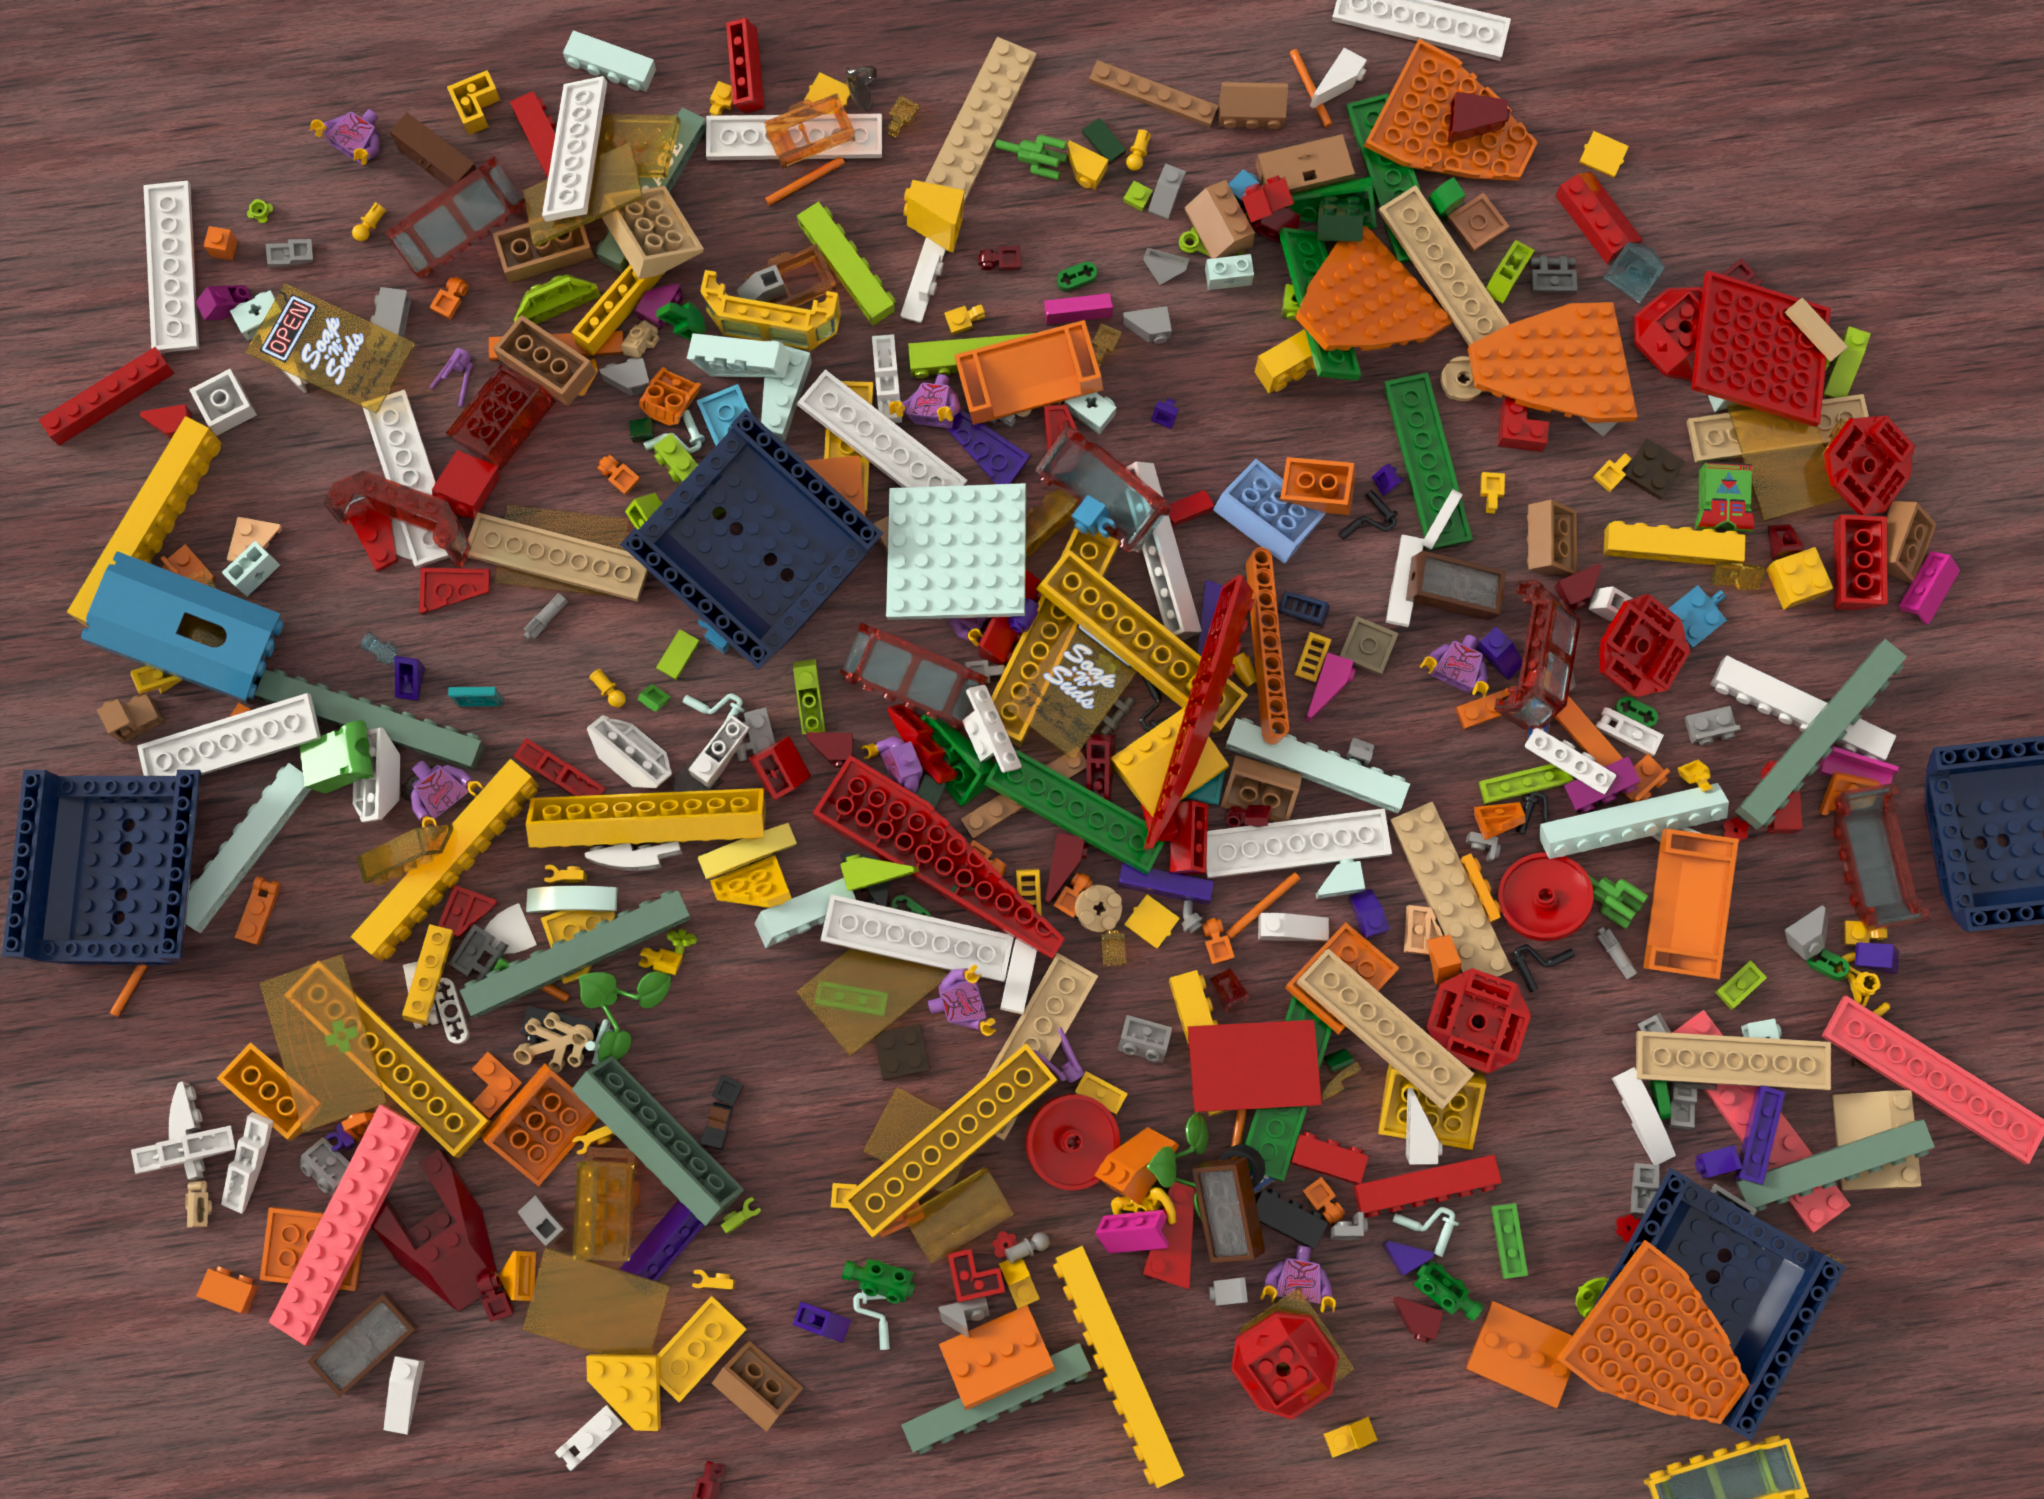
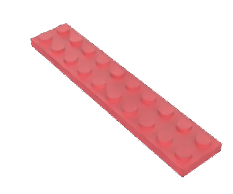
M1848 996L1842 997L1821 1037L1905 1090H1911L1913 1095L2023 1164L2030 1163L2044 1136V1119Z
M1704 1010L1672 1032L1723 1036ZM1699 1083L1743 1142L1755 1091L1758 1087ZM1780 1113L1767 1170L1813 1155L1782 1113ZM1836 1185L1826 1189H1822V1186L1812 1188L1813 1193L1799 1197L1798 1193L1789 1196L1790 1201L1787 1202L1810 1233L1816 1232L1851 1206Z
M379 1104L269 1320L270 1324L303 1345H311L421 1126L389 1107Z

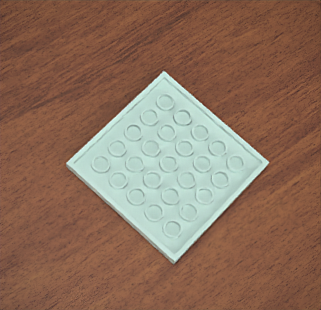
M1026 484L889 489L887 620L1025 616Z

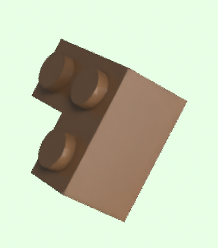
M148 694L136 695L127 704H124L119 699H112L106 701L101 708L97 709L108 734L123 744L165 723L154 699Z

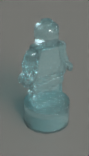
M368 632L360 642L359 647L367 652L371 651L378 655L376 661L387 665L390 662L394 664L397 649L390 642L384 645L377 640L378 637Z

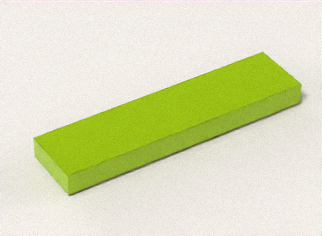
M1548 764L1479 781L1478 784L1484 804L1486 805L1531 794L1534 791L1539 792L1564 786L1574 781V778L1555 765Z

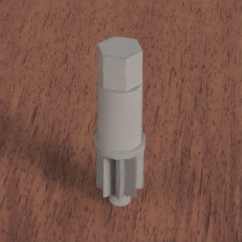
M557 593L524 628L526 633L523 636L526 639L530 637L535 639L568 601L561 594Z
M1604 927L1599 929L1600 935L1597 938L1625 978L1629 979L1637 974V969L1611 930H1605Z

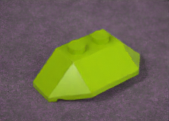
M568 274L555 276L550 282L543 285L537 284L525 292L514 321L516 322L523 315L533 323L539 324L597 299L601 295L597 285Z

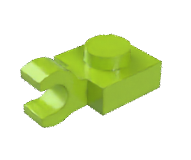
M753 1197L748 1198L744 1202L742 1211L739 1213L733 1211L723 1218L725 1222L721 1226L727 1234L748 1221L749 1218L761 1213V1208L755 1211L749 1210V1204L754 1201Z

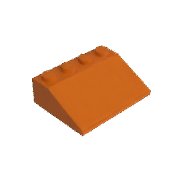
M545 1063L480 1136L489 1147L538 1187L575 1146L576 1143H573L572 1140L577 1136H583L598 1119L595 1113L572 1091L573 1087Z

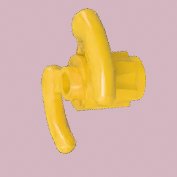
M1856 952L1843 955L1842 958L1848 963L1855 961ZM1839 965L1835 967V970L1837 972L1842 971L1843 966ZM1850 967L1847 980L1853 992L1854 1000L1865 1007L1870 995L1875 994V991L1880 989V981L1875 973H1861ZM1884 1002L1872 1012L1881 1017L1890 1009V1004Z
M1151 1188L1140 1205L1126 1197H1116L1111 1201L1114 1215L1123 1214L1121 1209L1137 1213L1157 1211L1164 1206L1168 1223H1176L1174 1205L1161 1188Z

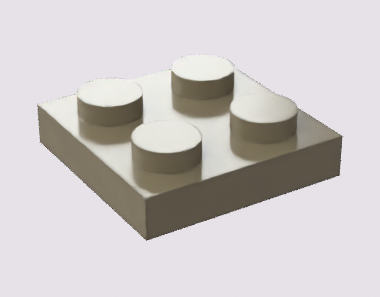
M1356 616L1340 657L1354 661L1353 665L1381 676L1399 633Z

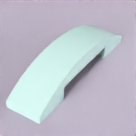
M551 886L527 889L526 912L617 911L618 888L603 886Z

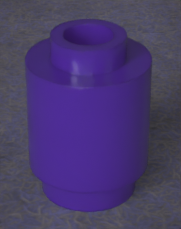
M1025 598V616L1009 617V627L1017 633H1022V631L1028 632L1038 614L1039 605L1033 600Z

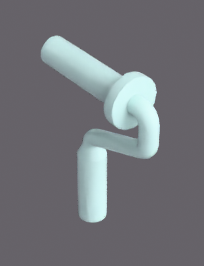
M686 410L682 417L690 433V444L693 447L688 448L674 433L672 434L690 454L700 450L705 437L699 434L690 411ZM664 433L643 442L646 450L654 448V445L670 433Z
M733 693L726 695L712 709L689 695H686L683 699L684 704L703 714L715 713L728 700L732 699L737 704L731 702L730 706L732 709L726 720L730 715H737L738 717L740 712H745V709L741 708L743 704L742 699Z
M608 1019L603 1020L601 1027L598 1026L597 1030L599 1032L596 1041H588L585 1045L587 1050L595 1051L592 1064L595 1065L600 1063L598 1050L601 1037L608 1031L614 1032V1030L609 1029L610 1020Z
M1446 1207L1438 1208L1423 1226L1419 1222L1395 1213L1392 1222L1411 1230L1423 1232L1430 1227L1441 1213L1449 1215V1219L1446 1217L1442 1219L1445 1221V1224L1434 1250V1254L1443 1257L1454 1225H1459L1458 1222L1454 1221L1455 1213Z
M862 1290V1293H857L854 1296V1310L858 1313L880 1319V1350L890 1349L886 1317L881 1313L860 1308L859 1299H862L863 1304H867V1300L886 1299V1297L878 1294L873 1297L867 1296Z

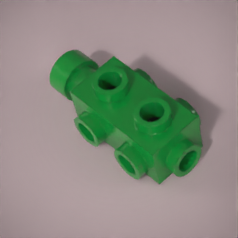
M867 1259L865 1267L857 1266L856 1262L847 1260L841 1278L848 1281L852 1279L859 1281V1289H862L863 1293L867 1296L873 1297L878 1294L886 1297L887 1301L894 1304L900 1301L905 1303L907 1296L912 1297L916 1284L912 1282L914 1272L871 1259Z
M1430 1261L1428 1265L1423 1263L1415 1273L1418 1278L1414 1286L1451 1315L1458 1309H1461L1465 1312V1316L1473 1322L1483 1310L1484 1306L1477 1300L1473 1301L1467 1296L1470 1290L1465 1287L1464 1282L1450 1276L1445 1272V1268L1441 1264H1435L1433 1261Z

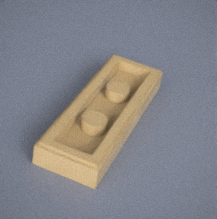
M1803 298L1785 312L1830 362L1848 347Z

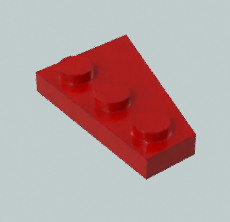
M1067 405L1044 406L1043 414L1049 474L1094 471L1095 469L1088 458L1086 448L1081 442Z
M387 492L346 512L377 572L398 562L392 529V516L389 508V495Z
M421 568L419 613L423 614L490 593L491 570Z

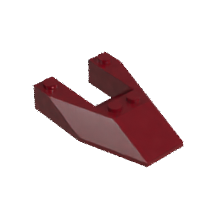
M437 1149L418 1163L445 1205L407 1230L386 1196L371 1227L401 1267L456 1311L460 1312L486 1294L479 1291L477 1280L481 1279V1276L490 1272L493 1274L497 1273L483 1211L446 1152L442 1149Z

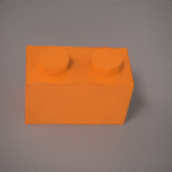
M217 1266L216 1269L208 1268L196 1296L233 1311L247 1314L259 1287L252 1283L254 1279L241 1274L238 1278L230 1275L231 1270L221 1266Z

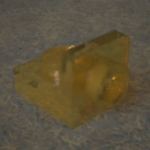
M1120 930L1106 931V934L1101 935L1103 966L1125 965L1127 963L1125 933H1120Z

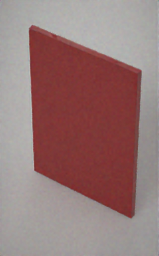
M1314 1020L1187 1027L1194 1112L1322 1105Z

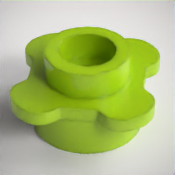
M255 199L249 206L247 216L250 219H257L259 223L264 224L268 220L269 213L273 212V206L266 204L260 199Z

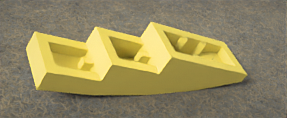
M789 823L765 830L764 838H743L699 856L698 861L705 878L709 879L748 866L750 863L770 857L776 852L795 847L797 842Z

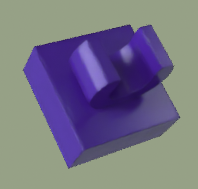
M1167 398L1165 403L1158 401L1151 421L1172 429L1179 410L1174 407L1176 401Z
M1391 464L1384 465L1372 476L1373 481L1383 496L1389 494L1403 481L1402 477L1399 478L1395 472L1397 469L1392 467Z
M342 1123L335 1126V1132H331L326 1136L327 1141L332 1138L338 1140V1144L331 1147L332 1152L339 1151L342 1146L345 1152L354 1148L355 1142L344 1131Z

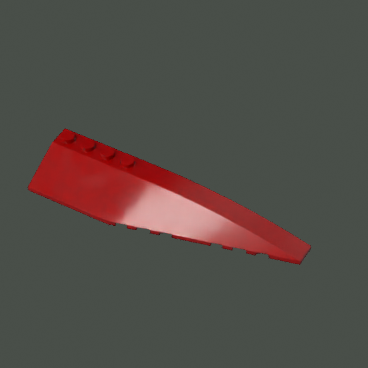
M1238 574L1222 586L1143 848L1145 850L1153 849L1187 788L1213 726L1227 679L1233 674L1235 664H1232L1234 655L1237 656L1241 648L1239 638L1241 633L1244 634L1247 628L1248 621L1245 618L1247 612L1252 610L1254 599H1252L1254 591L1242 575Z
M849 755L813 811L815 820L883 861L918 867L919 872L908 876L1051 959L1054 958L1065 938L929 802ZM956 885L955 893L951 892V889Z

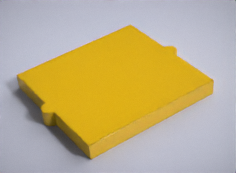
M819 72L813 85L809 86V92L803 104L824 114H840L844 106L848 105L847 101L853 92V87Z
M1593 131L1588 144L1584 145L1585 150L1579 163L1614 178L1619 166L1624 163L1623 158L1629 146Z
M1147 894L1138 907L1133 908L1134 912L1124 925L1158 949L1164 939L1171 935L1170 931L1180 918Z

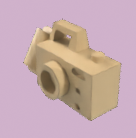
M647 320L641 321L639 325H635L621 345L623 354L640 358L646 348H654L659 341V336L657 335L658 327Z
M204 1180L188 1183V1194H186L185 1200L187 1228L207 1227L208 1215L212 1211V1202L208 1200V1192H206L207 1182Z

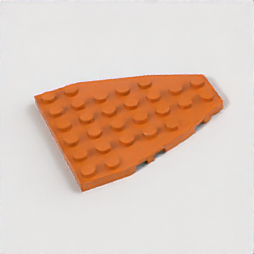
M1418 39L1364 147L1405 167L1470 179L1518 181L1538 143L1536 139L1526 131V127L1522 122L1518 123L1514 119L1510 109L1509 120L1503 124L1500 130L1455 142H1447L1450 102L1456 92L1493 98L1499 97L1488 86L1484 88L1476 80L1477 76L1473 72L1469 74L1461 66L1462 62L1458 58Z
M1366 225L1363 226L1362 242L1338 241L1309 283L1306 289L1307 292L1301 301V307L1295 316L1299 323L1325 351H1334L1335 349L1349 351L1351 347H1360L1361 351L1388 348L1394 343H1400L1401 346L1407 345L1409 341L1415 340L1417 343H1422L1446 329L1452 323L1448 314L1408 272L1402 263L1397 261L1396 257Z
M1613 302L1570 303L1511 323L1470 344L1468 347L1474 387L1484 392L1489 391L1500 398L1502 395L1513 398L1515 403L1521 406L1549 413L1551 410L1563 412L1564 416L1569 418L1572 415L1583 417L1585 422L1589 423L1635 422L1638 417Z
M1646 1240L1643 1241L1556 1357L1557 1360L1598 1391L1636 1402L1639 1405L1668 1415L1686 1416L1691 1419H1702L1718 1424L1722 1423L1750 1385L1746 1375L1742 1373L1738 1358L1731 1349L1727 1334L1712 1311L1708 1309L1702 1300L1701 1294L1689 1280L1690 1277L1686 1271Z

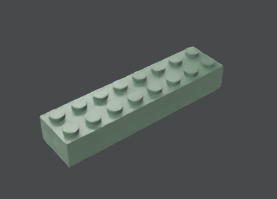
M613 1056L587 1070L572 1088V1091L611 1129L612 1133L705 1226L730 1208L744 1191L722 1166Z

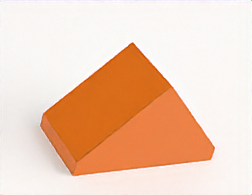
M1451 935L1427 939L1435 985H1439L1459 975L1462 962Z

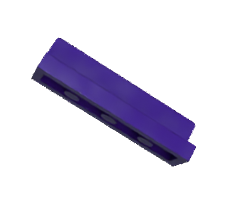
M1122 863L1118 887L1209 905L1214 881L1156 869H1150L1149 873L1145 875L1128 864Z
M1763 1085L1756 1088L1739 1157L1742 1168L1736 1170L1735 1181L1744 1180L1763 1185L1783 1105L1784 1091Z
M678 1199L622 1265L619 1272L630 1284L646 1295L704 1224Z

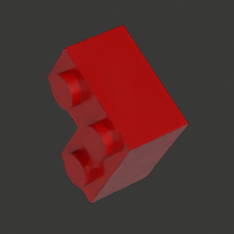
M1279 175L1268 178L1267 183L1261 186L1258 183L1246 187L1242 195V200L1251 222L1272 215L1274 211L1294 204L1285 176L1280 178Z
M1505 396L1501 404L1497 447L1542 452L1548 441L1549 422L1527 419L1528 407L1516 404L1515 399Z
M971 1249L948 1254L957 1302L1005 1293L1000 1268L976 1273Z

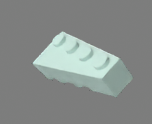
M693 333L687 359L711 377H786L791 352L784 347L783 343L778 341L766 342Z
M784 345L791 352L786 377L764 378L761 422L785 443L812 361L809 352Z
M844 878L788 900L782 905H776L761 911L754 924L765 948L785 941L796 934H802L818 924L824 925L831 894L856 900L853 891H847Z

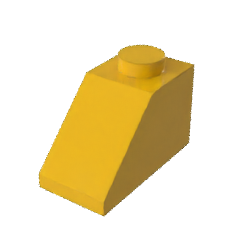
M1069 140L1067 155L1076 181L1084 188L1096 190L1108 169V159Z

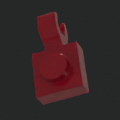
M707 1461L704 1468V1476H698L692 1499H717L721 1483L716 1481L724 1474L725 1465Z

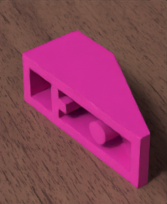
M1327 652L1305 722L1309 723L1345 687L1347 681L1352 682L1356 670L1352 668L1354 661Z

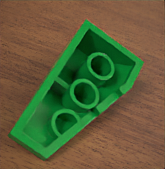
M1373 176L1350 179L1293 193L1294 204L1287 206L1293 212L1300 215L1299 221L1313 223L1318 222L1320 198L1335 196L1338 199L1358 197L1364 199L1363 226L1366 225L1369 229L1377 228Z
M926 710L921 719L934 730L931 738L946 751L943 760L957 772L955 780L948 781L944 785L956 802L963 807L988 788L984 783L995 763L991 759L980 762L973 744L933 712Z

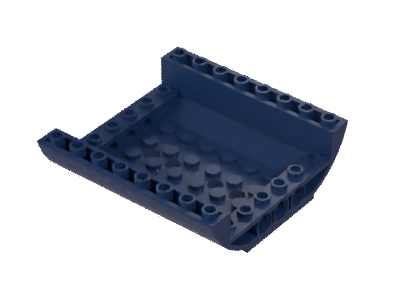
M745 408L730 425L731 430L639 530L635 527L620 545L759 670L796 635L850 576L875 546L883 532ZM716 508H723L726 511L724 519L717 520L713 517V512ZM732 524H741L743 532L737 536L731 534L730 527ZM767 554H774L777 557V562L774 566H767L764 563V557ZM785 569H790L794 573V578L789 582L783 581L781 578V572Z
M2044 736L1934 747L1930 754L1926 771L1924 808L1940 894L1943 895L1951 916L1967 932L2044 924V839L2042 837L2044 831ZM1998 835H2002L2007 839L2006 847H2001L1997 843ZM1975 838H1981L1984 841L1985 846L1982 850L1974 845Z
M23 770L1 956L27 961L72 965L162 966L180 963L183 957L201 771L177 770L176 776H59L47 770ZM134 820L135 827L132 831L128 832L126 829L127 824ZM131 843L132 851L130 854L125 855L124 848L127 844ZM126 889L127 897L125 900L120 901L119 894L122 890ZM123 912L125 920L123 923L118 924L116 921L117 916Z
M1669 1168L1595 1305L1644 1240L1648 1241L1685 1270L1690 1277L1689 1280L1701 1294L1702 1300L1708 1309L1712 1311L1727 1334L1731 1349L1741 1364L1742 1373L1746 1375L1750 1384L1722 1423L1752 1441L1846 1266L1825 1254L1815 1251L1696 1184L1690 1178ZM1722 1248H1727L1730 1252V1258L1726 1262L1719 1261L1717 1257L1718 1251ZM1714 1269L1718 1272V1280L1714 1283H1709L1706 1280V1273Z

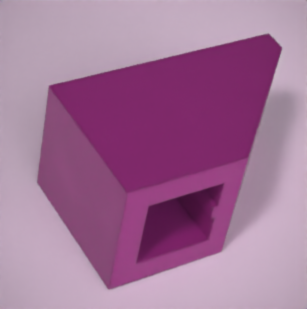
M675 283L645 292L635 309L637 318L641 321L647 320L661 330L664 324L667 325L668 323L656 318L657 309L670 302L680 305L683 299L681 286Z
M246 285L207 286L197 299L196 304L204 320H224L232 316L230 310L240 303L252 300Z

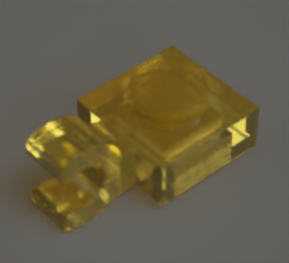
M900 95L890 111V117L893 120L888 126L890 129L888 134L897 137L903 123L909 126L919 110V104Z
M1102 323L1092 343V346L1097 347L1095 357L1098 366H1101L1106 352L1113 354L1122 334L1121 331Z

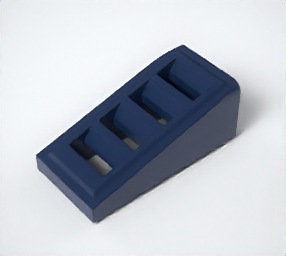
M1285 591L1278 613L1323 628L1330 606L1328 602ZM1293 599L1294 603L1292 609L1289 610L1288 606L1290 600ZM1302 602L1303 605L1301 607L1300 613L1296 612L1299 603ZM1308 606H1312L1309 615H1306ZM1319 608L1320 612L1317 618L1315 617V614L1317 612V609Z

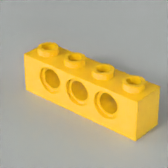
M429 924L402 1013L405 1021L427 1026L453 940V930Z

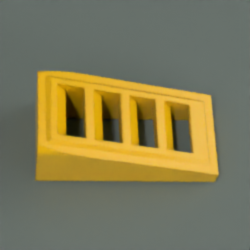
M1309 632L1294 675L1317 682L1332 639ZM1311 641L1324 644L1323 649L1311 645ZM1308 650L1317 651L1321 655L1320 657L1309 654ZM1305 658L1318 661L1317 666L1304 662ZM1302 666L1315 670L1314 675L1302 671Z
M1038 868L1016 869L1018 893L1021 896L1036 895V900L1026 901L1031 905H1036L1035 910L1041 915L1040 870ZM1035 876V881H1021V877ZM1022 886H1035V890L1022 891Z

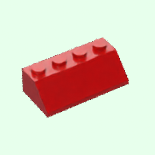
M1592 172L1579 173L1560 185L1555 197L1606 264L1643 241Z
M1841 514L1833 523L1834 609L1857 611L1886 606L1888 604L1887 517Z
M1026 570L1025 598L1038 603L1042 594L1036 588L1042 581L1028 570ZM992 617L979 643V657L996 665H1005L1006 662H1009L1014 652L1013 648L1016 642H1019L1023 631L1022 633L1013 631L1009 627V617Z

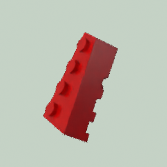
M1174 1182L1168 1188L1167 1195L1171 1199L1176 1211V1223L1169 1224L1166 1219L1161 1230L1169 1245L1164 1249L1149 1250L1142 1275L1188 1290L1190 1284L1195 1188ZM1163 1206V1207H1162V1210H1163V1211L1165 1212V1214L1167 1215L1166 1210H1165V1207Z

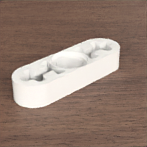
M1452 489L1424 538L1422 545L1429 549L1433 548L1461 499L1462 493Z
M441 978L435 997L448 1040L454 1044L461 1045L469 1039L470 1031L456 985L448 978ZM443 983H445V985L450 986V989L447 990V994L449 998L454 997V1000H447L443 1003L441 1002L442 1000H446L444 993L439 992V990L442 988ZM456 1005L458 1009L456 1016L448 1018L445 1015L446 1007ZM449 1022H456L457 1027L460 1030H464V1033L461 1034V1039L452 1037L456 1030L453 1024L448 1025Z

